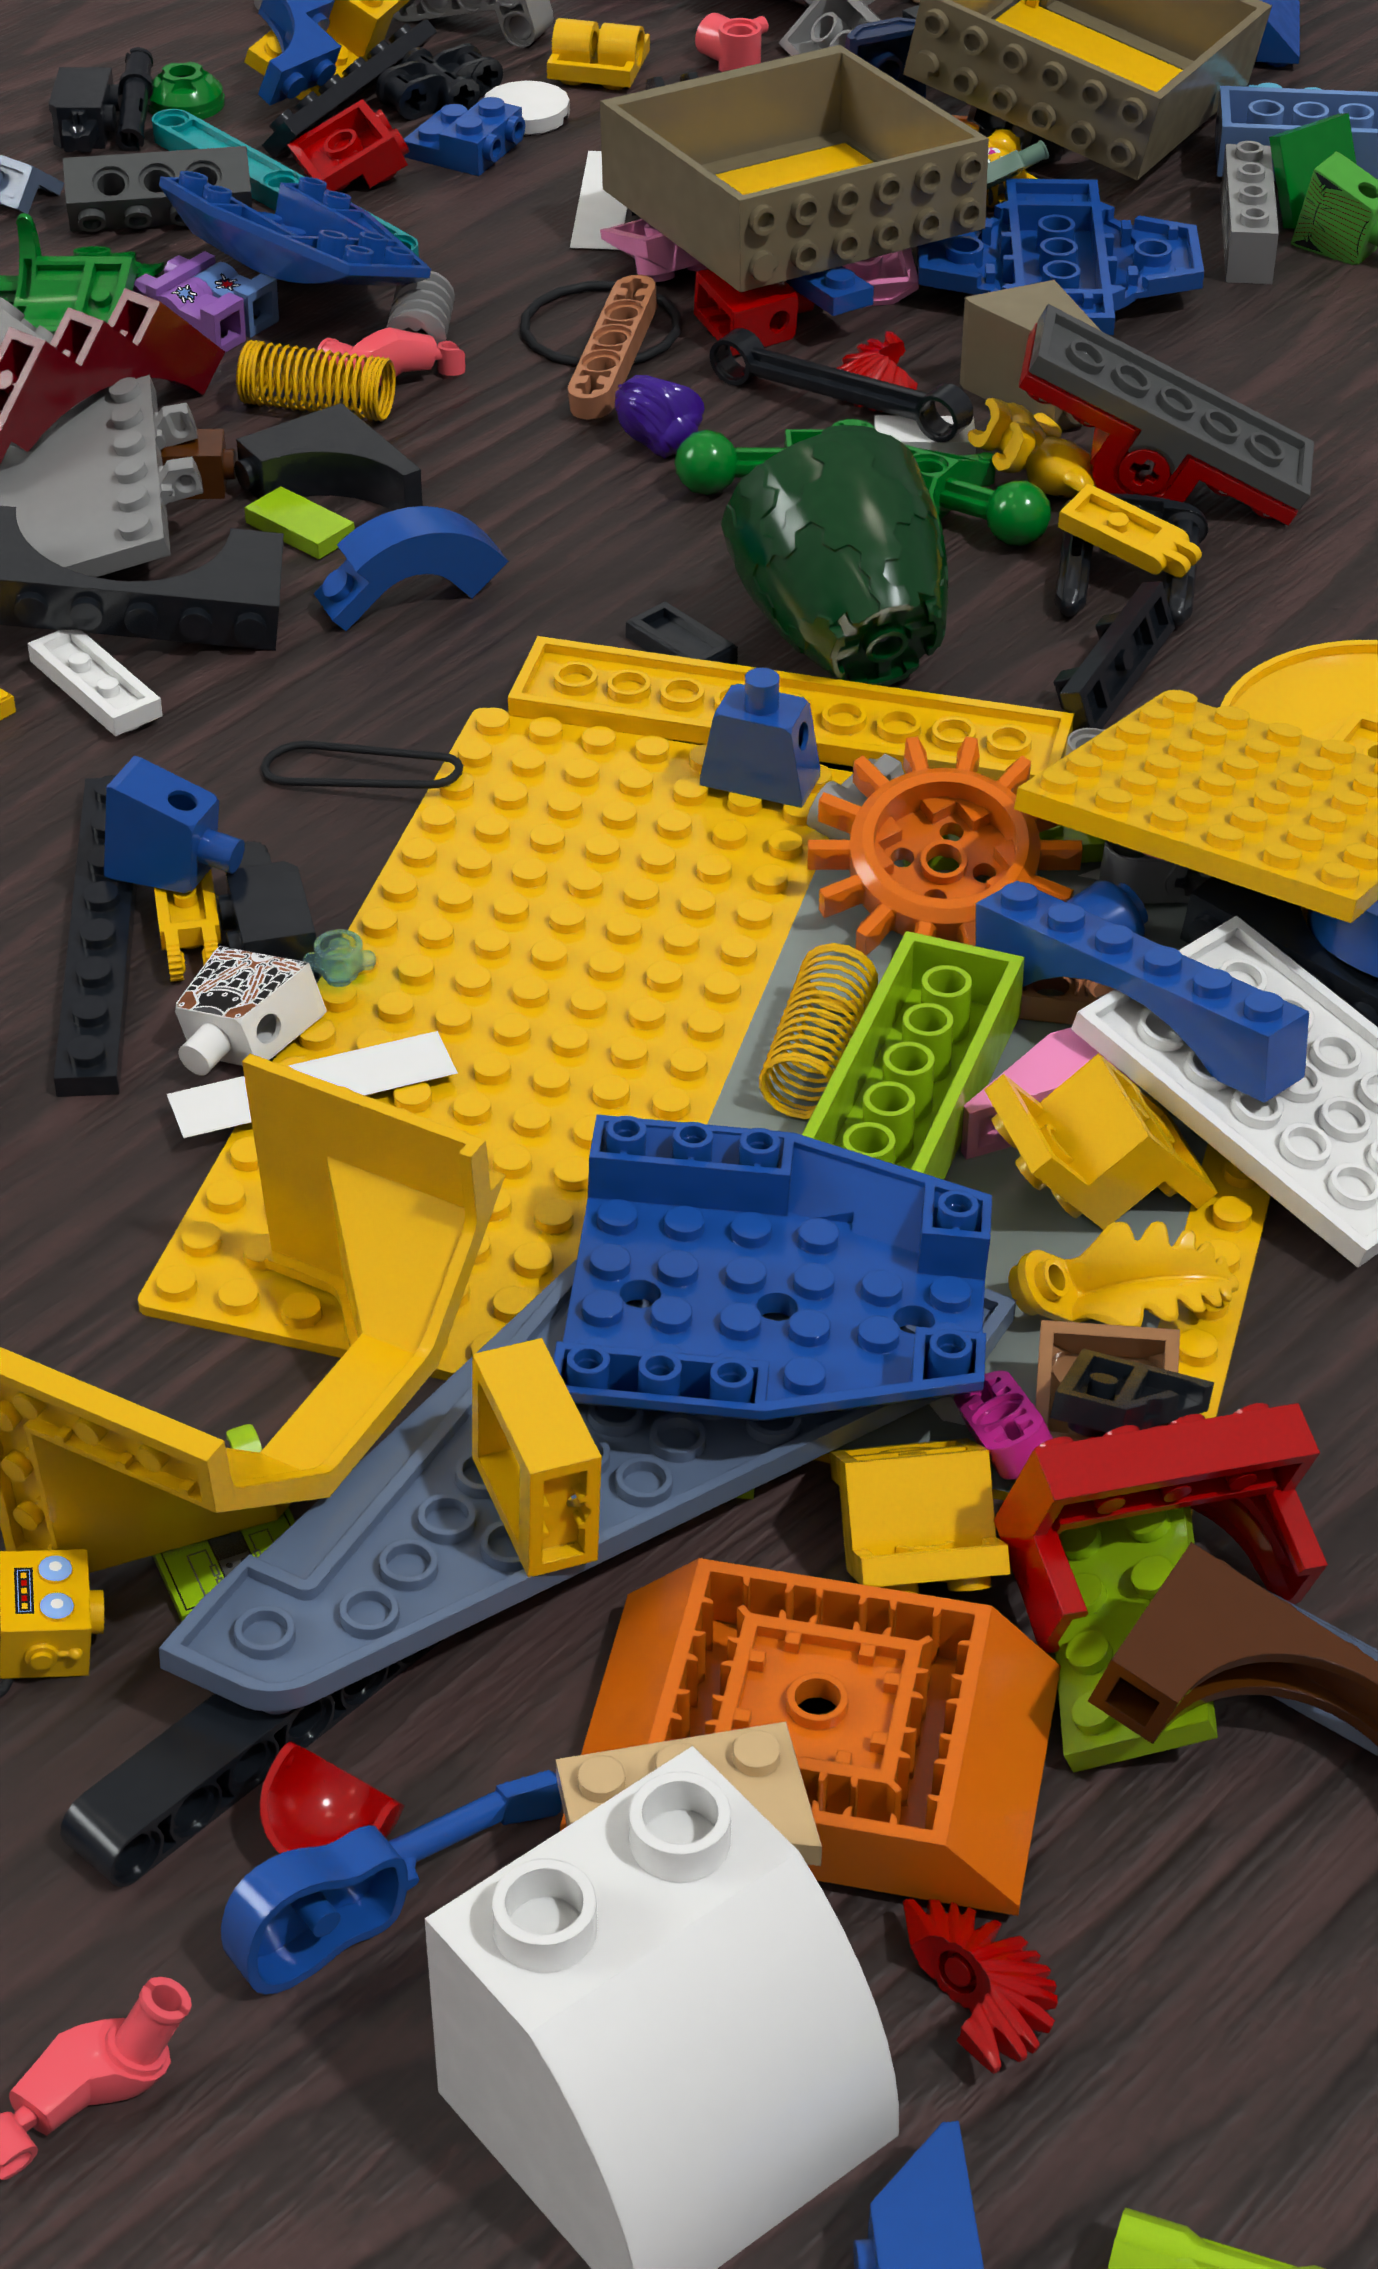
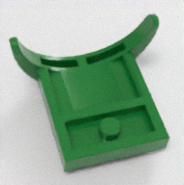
M26 213L19 214L16 221L19 238V274L13 306L25 315L24 319L34 327L38 328L41 325L52 334H55L68 307L108 323L124 289L133 291L138 271L133 257L42 256L33 218Z

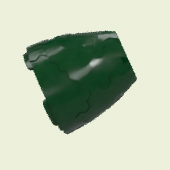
M831 426L823 430L819 435L797 442L782 450L764 463L757 465L748 475L741 478L728 505L725 507L721 521L727 550L753 602L781 637L796 651L806 655L810 660L839 680L888 686L908 678L910 674L919 668V659L925 654L927 656L934 654L936 649L941 646L946 630L948 613L947 554L941 521L919 465L906 445L891 435L880 433L871 427Z

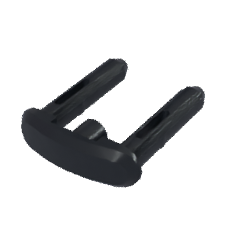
M1109 493L1183 529L1188 534L1189 541L1198 547L1207 536L1208 521L1204 514L1188 503L1137 494ZM1070 499L1069 501H1067V502L1062 506V508L1060 509V511H1061L1072 499ZM1063 530L1054 601L1064 616L1073 617L1086 604L1094 545ZM1082 548L1081 556H1072V549ZM1197 563L1191 566L1190 570L1181 578L1164 572L1163 586L1175 627L1184 624L1192 615Z

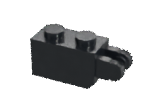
M247 841L241 864L236 872L233 874L225 872L228 894L217 895L222 930H234L226 932L227 947L308 962L315 979H320L316 932L298 866L285 861L272 863L266 845H262L261 842Z

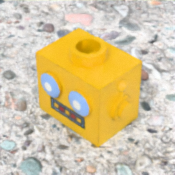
M88 1549L0 1551V1679L89 1676L91 1634L104 1633L103 1590H90Z

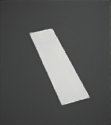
M588 151L570 248L619 250L601 239L600 230L624 224L627 207L603 190L601 151Z
M438 1031L289 1065L294 1070L337 1086L349 1088L362 1095L374 1094L458 1074ZM244 1076L167 1094L183 1138L251 1123Z

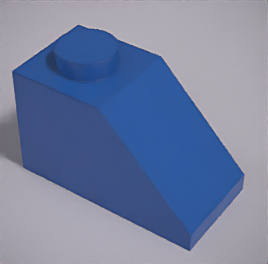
M959 2121L942 2122L870 2203L867 2239L854 2240L853 2242L854 2269H984Z

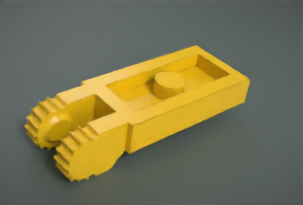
M211 869L191 892L180 893L154 887L161 948L167 951L170 982L184 980L183 974L186 972L184 953L180 951V948L193 949L204 946L202 958L203 965H205L213 952L218 948V944L222 943Z

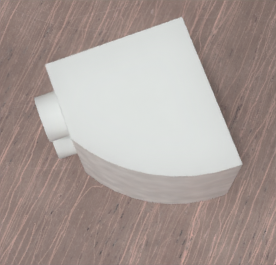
M693 1746L425 1918L438 2092L591 2269H718L899 2135V2101L888 2041L874 1998L842 1925L801 1853Z

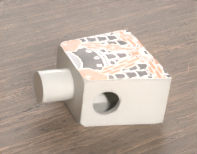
M219 946L176 1002L175 1013L187 1040L178 1051L179 1058L184 1066L191 1072L204 1076L219 1061L242 1065V1061L249 1054L267 1060L273 1058L327 1012L310 964L303 961Z

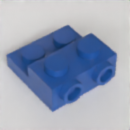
M497 97L482 98L469 110L460 104H446L404 138L410 151L404 157L479 177L523 140L525 120L522 117V107L507 104Z

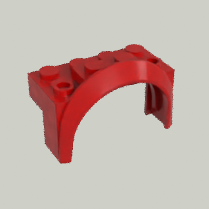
M1255 1403L1245 1406L1231 1415L1207 1419L1201 1414H1190L1180 1417L1168 1425L1155 1426L1140 1430L1135 1425H1126L1115 1428L1102 1437H1091L1079 1441H1073L1071 1437L1066 1436L1056 1437L1034 1448L996 1514L994 1523L1000 1539L1008 1544L1009 1562L1019 1586L1038 1646L1046 1653L1058 1652L1060 1649L1058 1642L1071 1621L1088 1615L1084 1600L1059 1539V1535L1063 1531L1190 1506L1191 1509L1206 1516L1225 1530L1247 1554L1267 1590L1293 1604L1301 1602L1328 1564L1295 1489L1320 1454L1299 1403L1271 1408L1266 1403Z

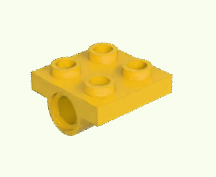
M558 18L553 30L552 54L547 61V79L560 80L566 85H580L582 83L600 84L610 90L630 88L650 51V34H645L642 26L604 22L601 29H599V25L595 21Z

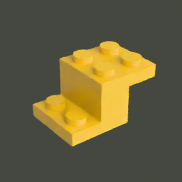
M1099 1053L1041 1102L1037 1101L1005 1074H1002L984 1090L997 1112L991 1119L994 1127L1005 1141L1012 1147L1017 1148L1021 1154L1015 1160V1164L1021 1174L1039 1191L1048 1186L1062 1208L1075 1219L1084 1214L1104 1230L1156 1187L1168 1197H1172L1178 1192L1197 1209L1218 1193L1168 1111Z
M968 1438L829 1452L831 1479L840 1487L846 1569L859 1584L919 1594L918 1583L938 1581L947 1582L949 1591H975L992 1587L991 1576L1010 1574L1008 1544L996 1537L988 1449Z

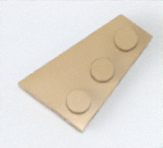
M786 1722L556 1759V1779L566 1824L569 1826L693 1746L801 1853L807 1865L821 1866L822 1845Z

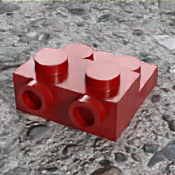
M363 99L287 144L294 159L308 177L325 181L327 183L326 189L337 192L345 189L352 180L359 176L362 177L369 188L390 180L397 171L408 165L404 155L410 152L402 135L396 128L392 129L382 110L379 109L373 112Z

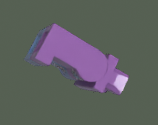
M206 251L190 260L180 255L167 261L164 274L158 278L144 274L135 279L134 292L162 302L223 349L225 353L245 342L246 337L251 338L279 321L276 278L262 273L252 279L239 275L229 264L224 262L216 263L215 255Z

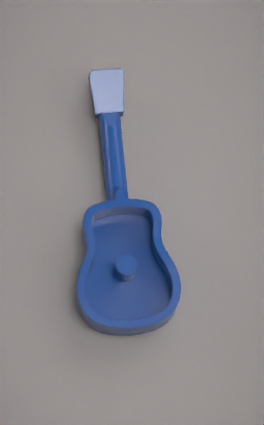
M551 1770L496 1785L494 1792L390 1841H387L376 1826L368 1825L355 1829L330 1844L318 1847L297 1848L269 1858L249 1872L234 1888L228 1899L221 1924V1940L225 1953L257 1993L274 1994L294 1987L317 1973L345 1949L382 1933L397 1920L404 1905L407 1891L413 1888L420 1880L415 1869L416 1862L499 1822L507 1825L552 1817L560 1813L562 1802L556 1774Z

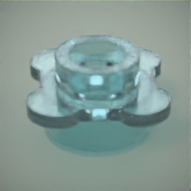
M336 929L327 931L317 937L314 942V952L307 953L303 957V962H308L312 972L321 974L329 985L343 987L355 980L362 970L373 969L376 965V955L370 950H363L362 939L356 933L349 930Z

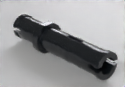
M140 47L130 49L131 54L126 53L125 72L122 73L119 80L122 99L116 143L124 151H138L140 149L139 145L141 147L144 145L147 103L153 94L154 81L151 77L153 56L148 50Z

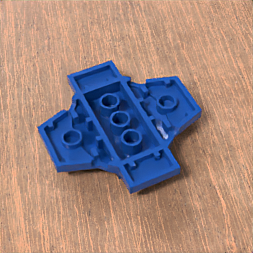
M1006 178L1005 202L995 205L994 216L986 218L985 229L916 246L918 285L978 295L1055 280L1096 326L1108 335H1114L1115 311L1126 307L1138 298L1202 289L1204 266L1197 225L1145 216L1136 217L1134 225H1131V220L1119 221L1114 218L1115 207L1100 202L1098 180Z

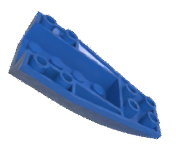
M180 171L179 177L160 176L159 187L192 234L245 266L264 275L295 283L374 286L406 285L430 278L431 268L369 212L351 203L350 195L326 189L327 183L320 179L300 177L299 183L280 182L276 212L273 214L257 212L232 197L230 189L208 183V177L204 174L193 171Z

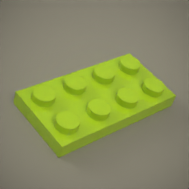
M1190 1506L1111 1520L1063 1531L1059 1535V1539L1088 1611L1086 1617L1071 1621L1058 1642L1060 1646L1059 1651L1055 1652L1056 1662L1061 1665L1058 1692L1063 1755L1073 1773L1218 1738L1214 1701L1204 1703L1177 1718L1161 1733L1154 1744L1088 1702L1107 1666L1190 1543L1195 1544Z

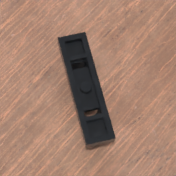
M1162 581L1143 582L1121 612L1102 616L1095 626L1099 641L1080 667L1062 670L1053 681L1061 708L1065 709L1068 713H1074L1072 732L1082 728L1102 729L1174 631L1175 625Z

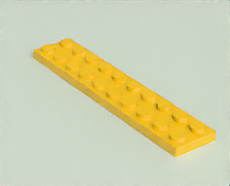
M537 636L508 695L509 716L530 719L552 717L563 724L583 727L604 726L617 732L643 736L656 735L665 739L690 742L695 745H707L715 711L731 685L738 683L745 685L746 673L756 667ZM774 670L780 677L779 692L804 697L810 703L819 762L853 767L854 761L862 755L867 759H878L887 754L902 762V769L906 774L903 768L906 738L918 736L927 752L929 768H955L957 751L967 736L978 738L980 760L976 773L996 781L1005 772L1007 767L1019 757L1024 756L1031 761L1030 780L1065 757L1067 738L1073 730L1074 713Z

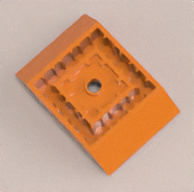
M698 1558L627 1595L581 1755L786 1722L822 1845L821 1866L808 1865L817 1881L924 1900L936 1899L940 1900L941 1903L947 1904L954 1902L958 1906L1018 1916L1061 1665L991 1605ZM809 1698H823L832 1702L836 1708L829 1713L816 1715L802 1710L798 1705ZM564 1814L560 1824V1831L567 1827Z

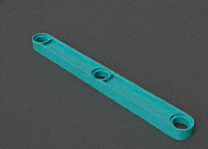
M166 109L152 116L154 142L168 151L247 146L251 196L276 211L280 182L299 183L300 177H305L187 111ZM371 214L419 257L418 240Z

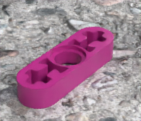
M1007 1371L986 1373L984 1388L979 1393L954 1396V1402L970 1434L977 1444L989 1450L990 1463L1003 1479H1017L1034 1448L1047 1440L1053 1439L1042 1415Z

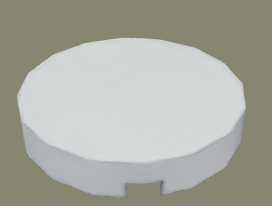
M527 80L508 82L494 87L484 97H497L507 104L522 107V117L525 120V136L544 134L556 130L564 124V117L567 119L570 115V99L567 93L558 86L545 82Z

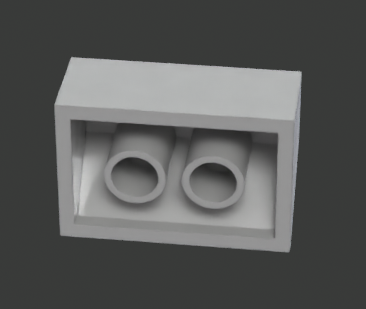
M814 0L779 41V44L791 56L836 45H841L845 48L846 35L859 24L880 21L881 19L861 0Z

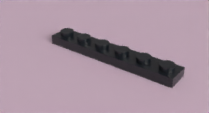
M427 18L413 28L408 23L403 25L389 38L390 45L384 39L365 56L368 59L367 62L362 57H359L342 72L345 78L342 79L338 73L335 74L318 90L321 94L320 96H317L312 91L294 107L295 114L290 109H287L269 125L274 133L262 144V147L273 159L288 149L287 144L322 124L374 86L384 70L400 65L404 55L409 50L415 47H423L437 33V30Z

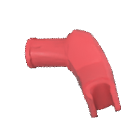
M391 327L374 332L363 338L355 346L328 337L322 340L317 348V351L323 349L325 353L331 350L333 353L339 351L342 355L348 352L350 356L356 353L358 357L363 354L367 358L372 355L374 358L378 356L380 358L389 357L394 364L396 377L402 372L431 370L435 360H437V371L442 375H462L466 370L465 353L454 342L446 340L437 344L431 335ZM320 354L319 356L320 363L322 360V354ZM329 355L328 358H327V359H328V366H329V362H330V359H331V356H330V355ZM337 356L336 358L337 365L339 361V356ZM347 357L344 360L345 368L348 361ZM354 358L353 360V371L356 363V358ZM364 359L361 362L362 370L365 364ZM382 376L380 377L379 386H381Z
M153 1977L142 1987L138 2000L126 2018L103 2019L81 2024L56 2036L38 2060L10 2091L9 2100L15 2113L13 2114L8 2111L0 2113V2180H7L17 2175L36 2157L38 2148L27 2134V2131L31 2128L47 2136L87 2106L134 2098L150 2089L166 2073L171 2064L170 2051L167 2044L178 2025L188 2015L192 2007L191 1997L180 1983L171 1978Z

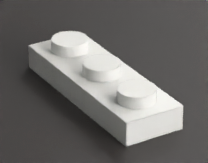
M58 630L27 643L30 661L114 736L133 731L141 725L163 717L161 698L82 630Z

